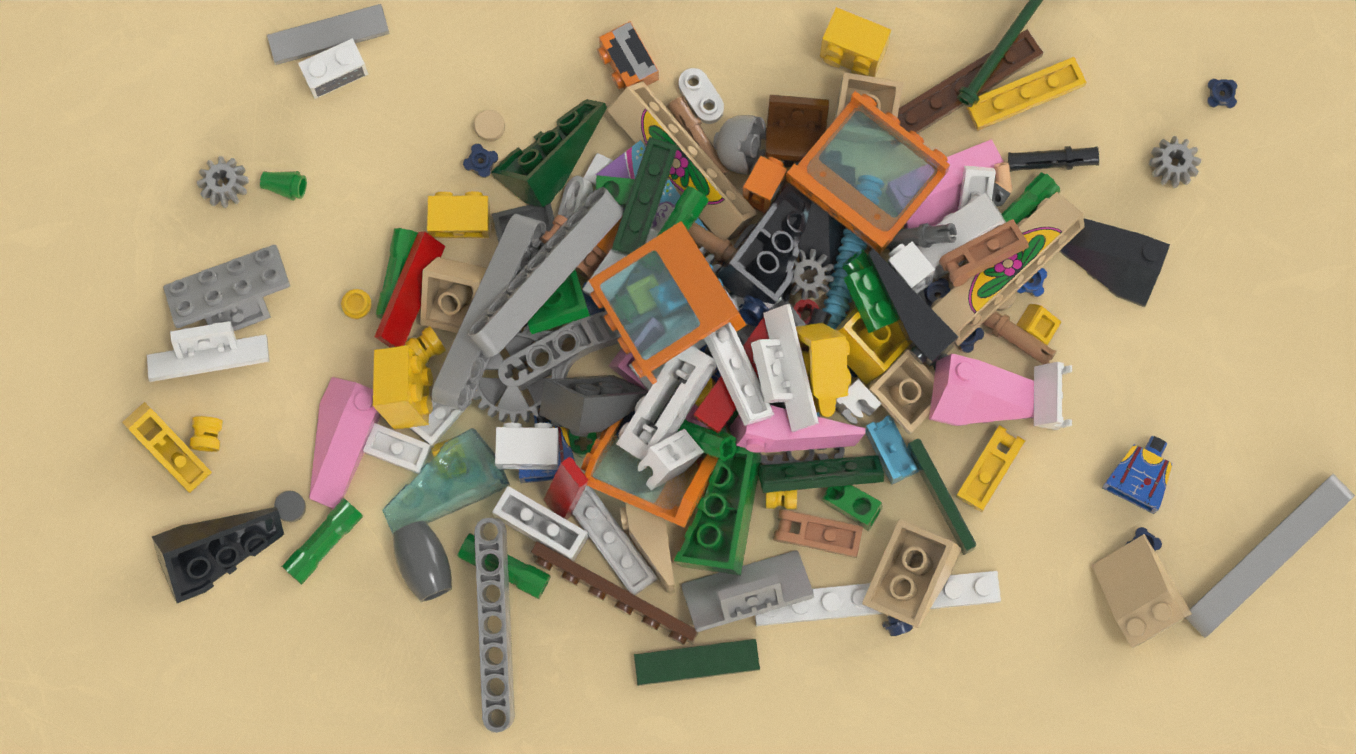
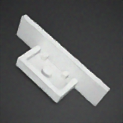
M785 304L763 313L769 339L757 340L752 342L751 346L765 403L785 402L791 431L796 432L819 422L790 304Z
M231 321L170 331L174 350L147 355L149 382L270 362L267 336L260 335L236 340Z

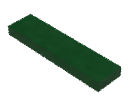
M649 137L611 248L612 252L627 256L647 243L678 151V146Z
M918 438L910 442L907 448L962 553L965 555L973 551L977 544L921 439Z
M879 455L758 466V476L763 493L884 482V471Z
M756 639L634 654L638 686L760 670Z

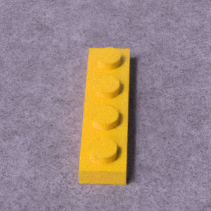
M1072 57L978 96L980 100L977 104H973L972 107L966 106L977 131L1082 88L1087 82L1075 57Z

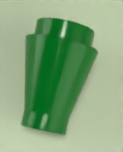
M264 171L260 178V187L294 201L296 198H303L307 187V179L305 175H300L299 171Z

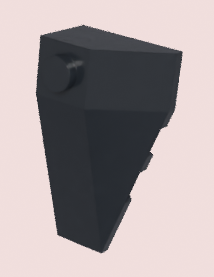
M828 161L822 162L853 188H856L855 168ZM812 201L805 231L801 235L798 248L804 251L806 259H809L811 249L816 250L815 261L822 254H825L827 258L821 266L824 267L832 264L834 267V264H837L836 256L840 254L838 249L842 246L841 238L845 237L843 231L847 228ZM811 266L804 267V270L810 268ZM835 270L825 271L824 274L831 276Z
M788 183L716 276L721 279L723 285L737 297L744 298L746 295L760 299L764 303L775 304L792 281L794 274L792 270L795 259L798 258L800 250L798 247L801 235L805 231L812 201Z
M1084 218L1085 227L1059 252L1087 271L1089 276L1093 279L1096 278L1116 297L1146 307L1161 272L1170 244L1141 233Z
M872 249L868 254L867 260L870 266H873L896 315L901 331L908 345L912 348L909 352L920 364L925 362L930 367L954 348L959 336Z
M273 507L181 525L152 536V540L176 603H180L214 587L213 582L226 573L232 574L237 570L236 565L249 556L259 554L284 535L278 509Z

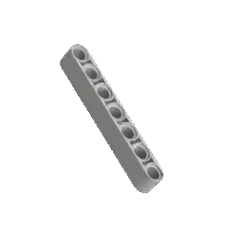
M599 188L586 198L471 325L467 335L487 357H493L504 349L622 217L624 213L623 208L606 188Z
M514 214L510 218L432 389L433 402L459 411H464L470 404L491 357H487L467 335V332L471 325L538 253L543 243L541 237L546 232V224L544 222L520 214Z
M1333 473L1189 610L1192 615L1186 619L1206 638L1355 495Z
M491 517L484 518L477 523L474 535L482 719L484 726L489 731L498 733L508 729L513 724L515 711L507 530L505 524L500 519ZM488 523L495 524L498 529V534L493 540H488L483 533L484 527ZM489 554H494L499 559V566L495 571H490L485 566V558ZM490 585H495L500 589V598L496 602L490 601L486 596V590ZM491 616H497L502 622V628L498 633H493L488 628L487 623ZM492 647H498L503 652V660L499 664H495L489 659V651ZM494 678H499L504 683L505 688L501 695L491 691L490 683ZM495 709L505 713L506 722L503 726H498L492 721L491 716Z

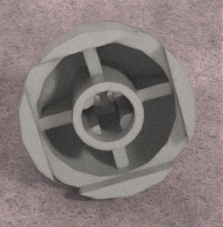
M737 115L728 119L722 125L720 131L715 134L713 141L714 149L717 150V155L722 165L730 171L750 175L759 157L765 156V149L760 150L761 139L766 140V124L763 118L753 115Z

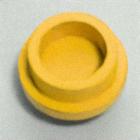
M353 289L343 296L341 307L349 318L361 319L370 312L372 302L370 296L365 291Z

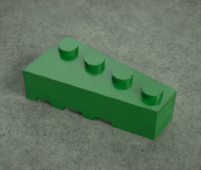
M737 447L733 458H729L725 462L718 459L709 479L710 484L704 497H701L692 525L688 527L684 536L685 541L681 550L677 552L674 562L684 568L741 576L758 481V466H760L762 458L759 453Z

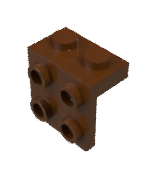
M770 95L765 156L767 158H776L779 161H801L826 131L829 99ZM826 149L819 156L820 162L825 161Z

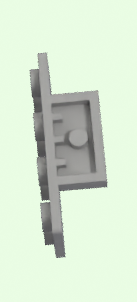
M271 245L164 285L163 288L176 328L205 319L208 325L231 321L233 331L271 318L263 297L290 287V283L277 245Z
M797 550L744 565L741 576L717 573L681 585L696 632L814 598L810 581Z

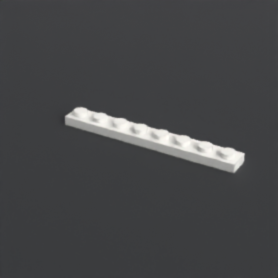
M989 571L950 575L930 609L1000 603L998 572ZM867 583L812 589L814 598L755 615L757 627L884 613L862 604L871 584Z

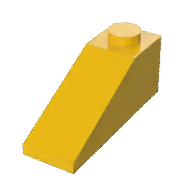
M145 402L122 422L189 493L212 473Z

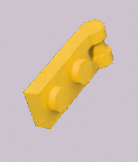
M1001 425L996 429L956 495L957 498L980 512H983L1026 441L1019 436L1015 438L1006 432L1007 429ZM999 442L1010 448L1007 454L996 449Z

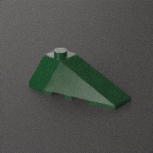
M588 99L584 100L557 120V127L545 133L540 131L533 136L536 141L523 151L519 147L512 151L491 172L492 175L524 203L544 208L554 200L555 196L567 182L607 109L606 104Z

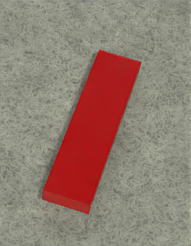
M426 231L418 232L374 336L389 348L405 345L421 307L423 269L437 257L441 258L446 247Z
M764 317L743 345L757 378H759L753 359L751 343L760 339H769ZM722 376L693 415V417L718 434L737 409Z
M568 457L560 463L543 499L552 512L566 520L571 517L588 483V478L572 458Z

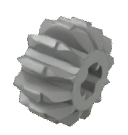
M1173 136L1170 143L1162 139L1159 143L1160 148H1153L1151 153L1154 158L1150 159L1149 165L1156 167L1152 173L1153 177L1163 176L1161 180L1162 185L1171 180L1173 188H1177L1180 181L1188 185L1191 181L1190 176H1197L1199 171L1196 166L1200 165L1201 159L1194 157L1198 151L1197 147L1187 148L1189 144L1188 139L1179 144L1177 136ZM1173 157L1179 160L1177 166L1171 164Z
M219 156L218 164L216 165L211 160H208L207 165L210 169H200L199 171L203 179L197 181L198 187L203 189L200 194L203 199L210 198L209 202L212 206L217 205L221 201L223 208H227L228 200L232 199L235 204H238L239 199L236 195L247 194V190L243 187L249 183L248 177L243 175L246 170L243 165L236 167L237 162L234 158H231L226 163L223 156ZM226 177L229 181L228 184L224 185L222 183V187H220L217 182L220 179L224 181Z
M811 249L809 259H806L803 250H799L801 261L798 263L795 259L794 262L795 268L792 270L794 274L790 284L796 282V285L791 289L790 293L795 295L802 288V300L807 299L808 290H812L814 299H818L817 287H820L825 293L829 291V288L822 283L823 280L834 281L833 276L824 275L825 271H830L834 268L833 265L821 266L827 258L825 254H822L815 261V249ZM806 266H811V270L815 268L817 274L813 276L814 281L811 283H807V279L802 281L800 278Z

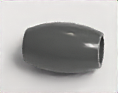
M417 521L396 530L393 533L396 563L408 588L419 601H429L452 590V576L448 557L442 543L425 521Z

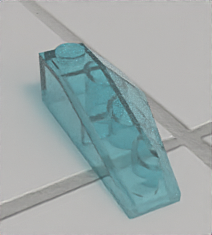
M474 428L447 441L440 448L441 451L436 457L420 469L421 472L410 484H406L382 509L392 534L396 530L417 521H425L427 524L510 486L504 470L497 469L495 453Z

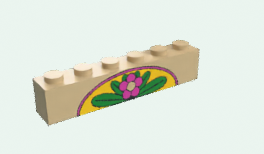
M643 81L627 87L607 110L614 118L615 123L623 128L631 137L634 145L641 140L646 147L648 139L651 137L678 146L668 178L680 195H682L687 186H690L703 193L709 199L699 217L707 225L711 233L724 241L726 239L731 240L736 238L758 215Z
M1058 192L1050 198L1044 199L1029 218L1022 219L1017 225L1028 241L1029 247L974 275L965 284L959 287L953 286L946 296L938 298L932 304L931 309L959 336L955 343L957 347L1085 227L1083 212Z

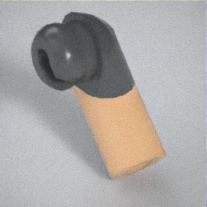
M1008 162L994 165L996 180L994 182L992 201L997 207L1002 206L1012 192Z

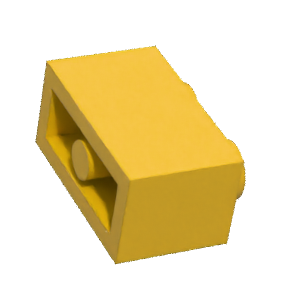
M476 191L466 192L465 196H453L451 192H437L435 196H428V234L434 238H490V202L488 196H483V193Z

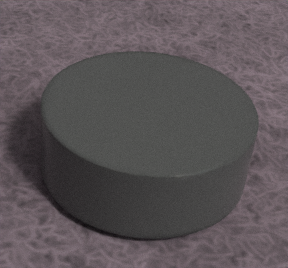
M285 491L275 500L274 507L278 509L281 520L291 523L300 520L304 516L306 503L299 493Z

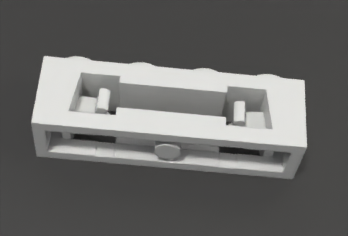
M691 346L667 361L663 369L657 371L654 375L658 382L655 384L651 383L652 387L647 395L640 398L637 402L635 414L631 421L621 428L619 440L616 444L642 461L648 454L647 450L651 446L675 434L717 368L714 359L696 347ZM680 376L684 380H687L685 384L681 383L679 385L675 394L673 395L667 407L665 408L662 415L655 424V426H657L658 429L656 430L653 427L648 426L650 422H655L658 415L660 414L663 407L670 398L671 394L675 390L676 386L680 381L677 378Z

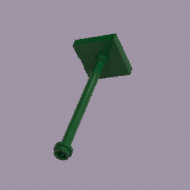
M1029 0L969 86L959 89L957 99L962 104L972 107L973 104L978 103L980 100L977 96L978 92L1043 0Z

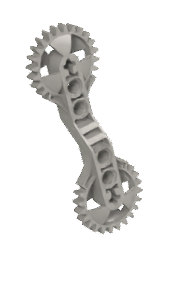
M701 247L700 251L705 256L706 250L704 247ZM713 254L705 258L708 264L711 265L715 261ZM639 264L637 268L641 271V274H632L630 276L628 288L652 275L656 277L659 285L673 280L671 274L667 276L665 271L661 276L655 275ZM720 264L713 265L715 275L722 268ZM658 308L642 317L640 315L633 319V324L625 327L632 337L651 318L658 322L661 320L665 321L687 313L684 308L663 318ZM606 310L573 321L554 331H542L531 335L527 325L523 333L520 330L505 346L510 357L503 360L499 352L490 358L485 370H498L499 378L481 377L476 388L477 391H475L472 399H482L478 405L481 410L490 406L488 415L492 418L499 412V420L501 422H505L508 415H510L512 423H517L519 416H522L523 420L528 423L530 413L540 418L539 408L541 406L545 379L567 378V374L575 361L591 352L618 344L617 339L622 336L618 329L613 332L603 316L608 314ZM569 337L575 338L576 345L574 349L568 352L563 351V341ZM547 352L549 354L548 363L541 367L536 366L535 359L537 355ZM525 361L534 370L532 373L526 369L528 366L524 364ZM514 368H517L520 371L518 373V380H514L512 378V370ZM527 388L535 402L531 407H529L521 393L522 390Z

